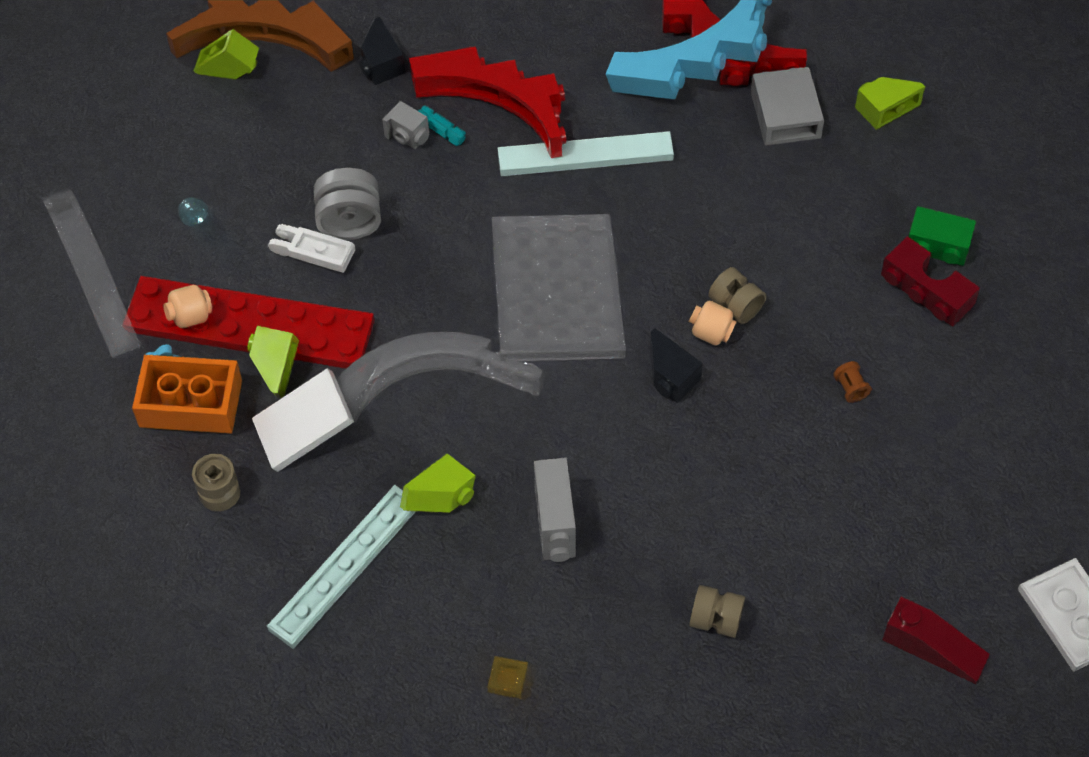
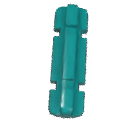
M424 105L418 110V112L428 117V127L445 139L449 138L448 141L455 146H460L465 141L466 133L458 126L454 128L455 124L437 112L434 114V110Z

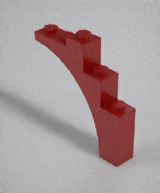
M662 0L663 33H690L692 38L720 21L703 0ZM767 44L765 50L761 51L757 62L726 59L724 69L720 70V85H748L749 76H753V74L789 70L791 68H804L807 61L806 49L784 48Z
M476 46L409 58L416 98L462 96L500 106L519 116L535 130L544 142L551 158L562 157V144H566V134L564 127H559L558 123H560L559 114H561V102L565 101L563 85L557 84L554 73L525 78L523 70L518 71L515 60L486 65L484 57L478 56Z

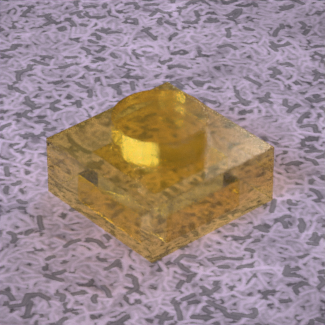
M495 656L487 686L488 692L521 699L528 662Z

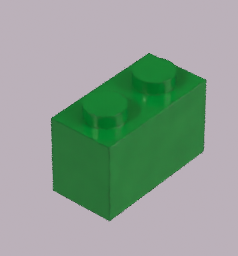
M917 206L909 238L931 252L930 258L942 260L948 264L964 266L976 220Z

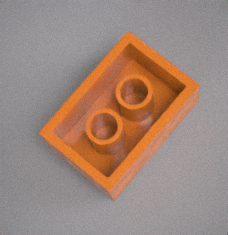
M144 355L132 406L139 428L232 434L242 385L237 360Z

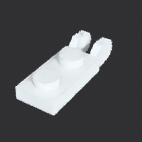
M283 224L278 225L275 233H277L278 237L287 241L274 238L268 244L271 251L281 256L289 255V257L344 273L355 252L353 242L302 227L295 228Z

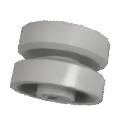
M338 168L324 173L316 180L314 185L315 221L317 229L322 234L342 240H354L366 237L378 229L381 223L378 181L372 174L362 169Z

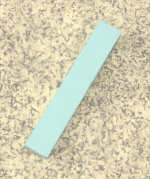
M670 131L566 141V144H562V157L557 158L550 157L544 143L498 147L501 176L672 161L674 159Z
M394 485L267 625L269 632L292 649L298 645L414 515L416 511H404L400 507L402 489Z

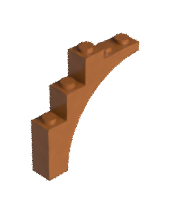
M207 0L208 10L166 33L170 50L176 58L196 49L206 47L234 29L248 40L279 43L300 50L318 60L330 72L354 59L351 39L314 0L299 7L292 13H289L278 0H258L249 7L243 0Z

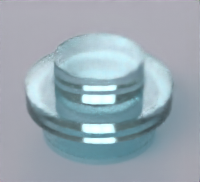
M187 198L179 206L180 220L187 226L200 224L208 213L206 203L198 198Z

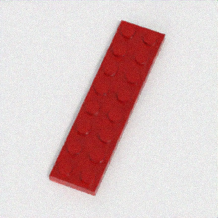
M140 276L122 324L124 331L129 333L248 352L249 338L251 334H255L257 326L293 333L298 338L299 343L294 360L360 371L375 318L374 313L197 285L201 290L205 289L208 292L212 304V313H208V318L204 323L179 328L173 320H167L164 312V303L168 302L170 291L195 284Z

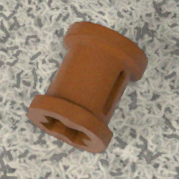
M856 361L847 362L839 366L833 373L835 380L843 386L846 392L845 398L849 403L861 401L872 390L870 384L862 378L859 372L860 366Z

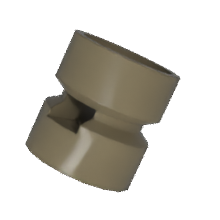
M730 267L714 281L709 290L708 297L715 303L730 309L733 312V318L738 323L745 324L761 310L767 295L754 283H748V279L735 267Z
M221 454L205 455L193 466V481L200 501L205 508L221 512L230 509L237 503L241 490L233 464L228 457Z
M699 585L689 626L705 631L713 627L716 629L717 634L736 638L746 596L731 592L720 595L718 589Z

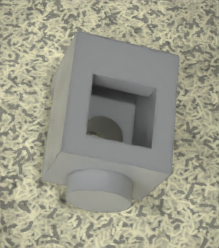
M402 101L382 119L384 135L389 140L393 136L399 143L407 144L416 149L419 145H423L429 137L428 117Z

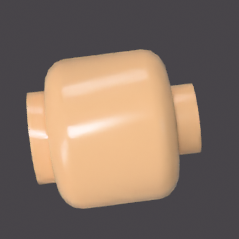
M190 285L170 291L168 302L164 303V312L168 321L173 320L179 328H186L206 322L208 313H212V304L209 294L205 289L201 290L197 285Z
M713 301L705 302L702 308L696 305L689 319V322L694 324L692 328L693 335L715 346L719 345L722 341L725 343L728 341L737 322L733 320V312L730 309Z

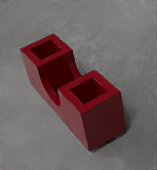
M907 236L885 257L881 276L889 284L897 286L908 294L914 302L920 303L930 310L937 319L945 321L953 327L975 305L980 287L957 271H954L948 278L943 280H936L927 276L925 272L928 268L931 252Z

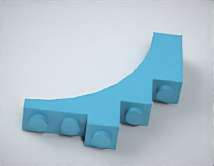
M740 0L735 8L718 23L701 34L679 44L651 51L615 52L606 72L612 92L676 99L679 89L684 86L685 77L716 81L720 70H723L725 67L726 59L757 62L761 51H764L767 45V35L763 33L762 26L765 19V10L767 6L771 5L772 0Z

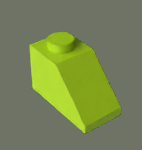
M232 29L200 51L193 71L199 75L236 80L254 70L257 65L256 57L259 47Z
M880 77L872 82L863 84L858 89L855 108L877 130L920 106L925 86L920 82Z
M257 326L255 334H251L248 341L249 356L270 391L277 398L281 399L286 393L299 340L293 333Z
M446 454L404 486L400 507L404 511L450 513L460 504L464 506L471 500L474 495L473 486L476 475L449 454Z

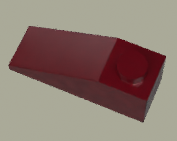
M902 596L887 623L882 639L974 684L977 683L990 655L935 612Z

